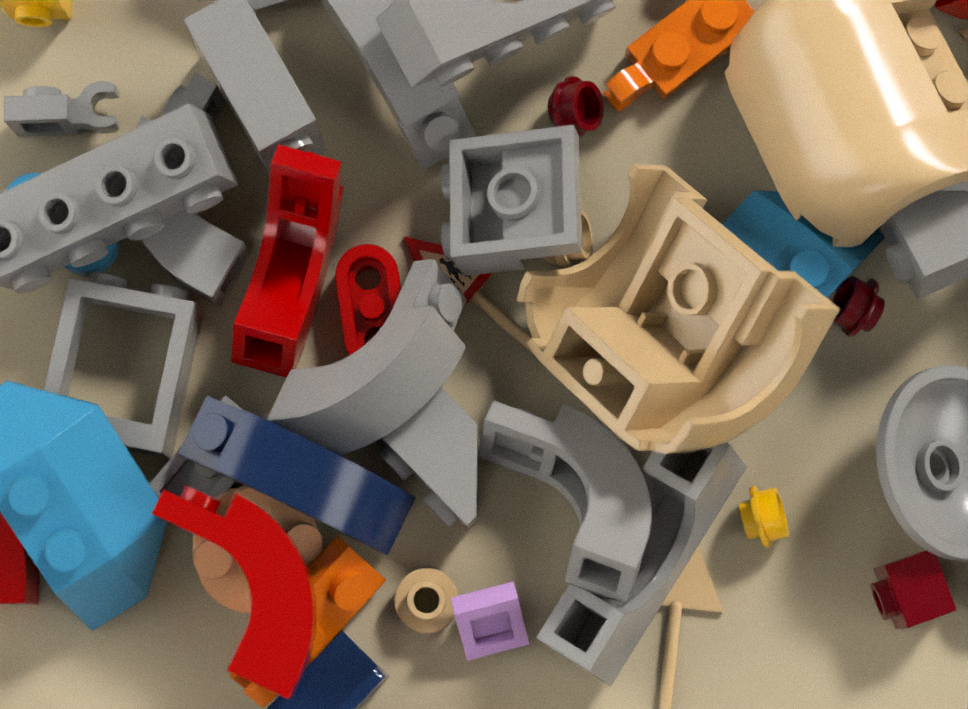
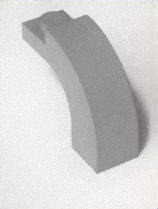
M321 0L336 30L352 47L368 71L415 159L424 171L449 157V140L477 137L458 100L460 95L454 83L440 87L435 78L414 88L410 86L375 20L395 0Z
M195 73L186 88L179 86L173 92L165 107L164 115L190 103L210 114L214 121L225 100L217 84ZM141 115L136 128L151 120ZM183 210L164 219L166 225L164 229L152 236L143 238L142 241L156 260L177 282L197 296L221 307L251 254L245 243L203 220L196 213L189 214Z
M435 259L414 261L389 317L374 337L350 356L333 364L290 370L267 420L338 455L365 447L391 433L416 414L438 392L460 361L466 346L455 334L454 329L466 304V297Z
M493 400L484 419L478 457L539 479L561 492L573 506L580 524L579 532L572 546L564 581L627 604L638 575L651 526L649 490L638 463L625 445L610 430L594 418L573 407L562 404L555 422L538 417L527 409L513 408Z

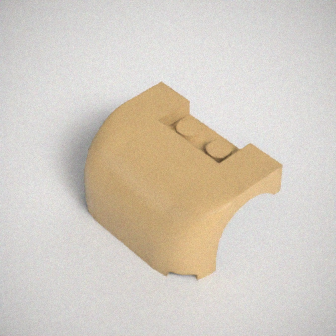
M765 0L743 25L730 46V62L724 73L731 95L784 204L796 221L803 216L820 232L833 237V247L861 245L884 222L909 204L940 189L968 181V82L929 10L937 0Z
M633 163L627 174L630 183L628 206L619 226L607 242L588 259L574 266L552 271H526L521 281L516 301L525 303L526 320L532 338L526 344L536 358L620 439L638 451L649 450L664 454L698 451L737 438L765 419L789 396L803 376L840 308L795 271H778L706 212L703 207L707 199L670 168L663 165Z

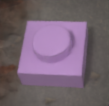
M513 581L450 598L467 661L529 645Z

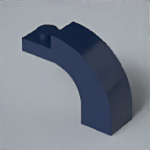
M208 395L178 454L260 492L336 532L387 556L416 498L380 476L310 440L244 409L243 411Z

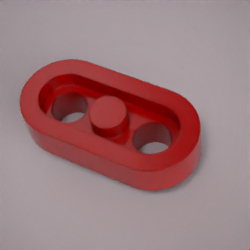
M361 244L349 249L340 258L336 267L335 279L344 342L349 356L366 344V339L370 333L380 330L389 317L402 289L395 259L387 250L373 244ZM365 270L376 271L380 275L379 284L370 290L360 288L357 285V278L361 272Z

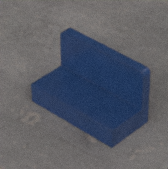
M341 631L306 667L294 696L287 699L279 695L267 709H358L385 682L389 675L344 631Z

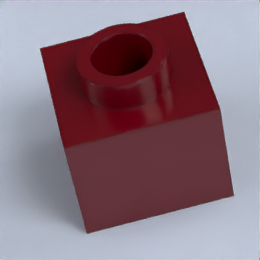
M928 550L873 568L878 580L870 584L875 605L883 620L892 618L896 629L909 628L957 611L938 558Z

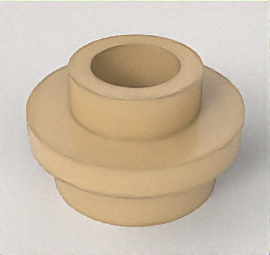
M432 568L417 569L406 575L396 589V612L401 621L414 631L421 633L440 631L455 618L450 598L459 596L458 590L452 579L442 571ZM431 588L438 593L439 605L433 612L422 613L416 608L414 599L419 590Z

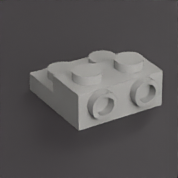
M574 125L449 140V164H444L441 167V187L446 202H450V222L442 223L441 241L445 258L453 260L463 276L524 270L525 259L582 253L579 135Z

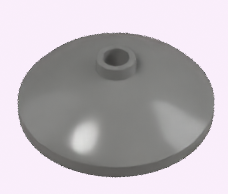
M944 365L914 374L904 381L891 396L882 414L878 429L876 447L877 467L886 501L905 532L916 543L937 556L950 560L966 561L968 560V368Z

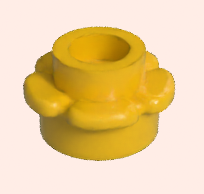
M756 485L751 486L749 489L751 499L739 503L743 527L749 540L760 538L764 547L772 546V541L789 537L784 506L776 487L758 491Z

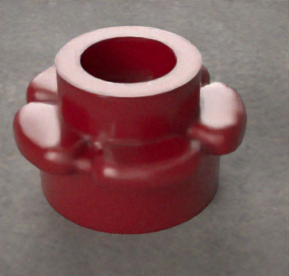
M575 76L566 77L564 82L556 84L548 100L547 108L551 122L556 127L574 125L579 138L583 137L587 131L597 129L602 122L604 115L603 97L599 88L591 81H582Z
M850 276L837 290L832 303L840 308L833 323L840 326L841 331L846 336H855L861 330L869 332L878 323L885 307V300L877 295L879 291L877 280L869 279L866 283L855 276Z

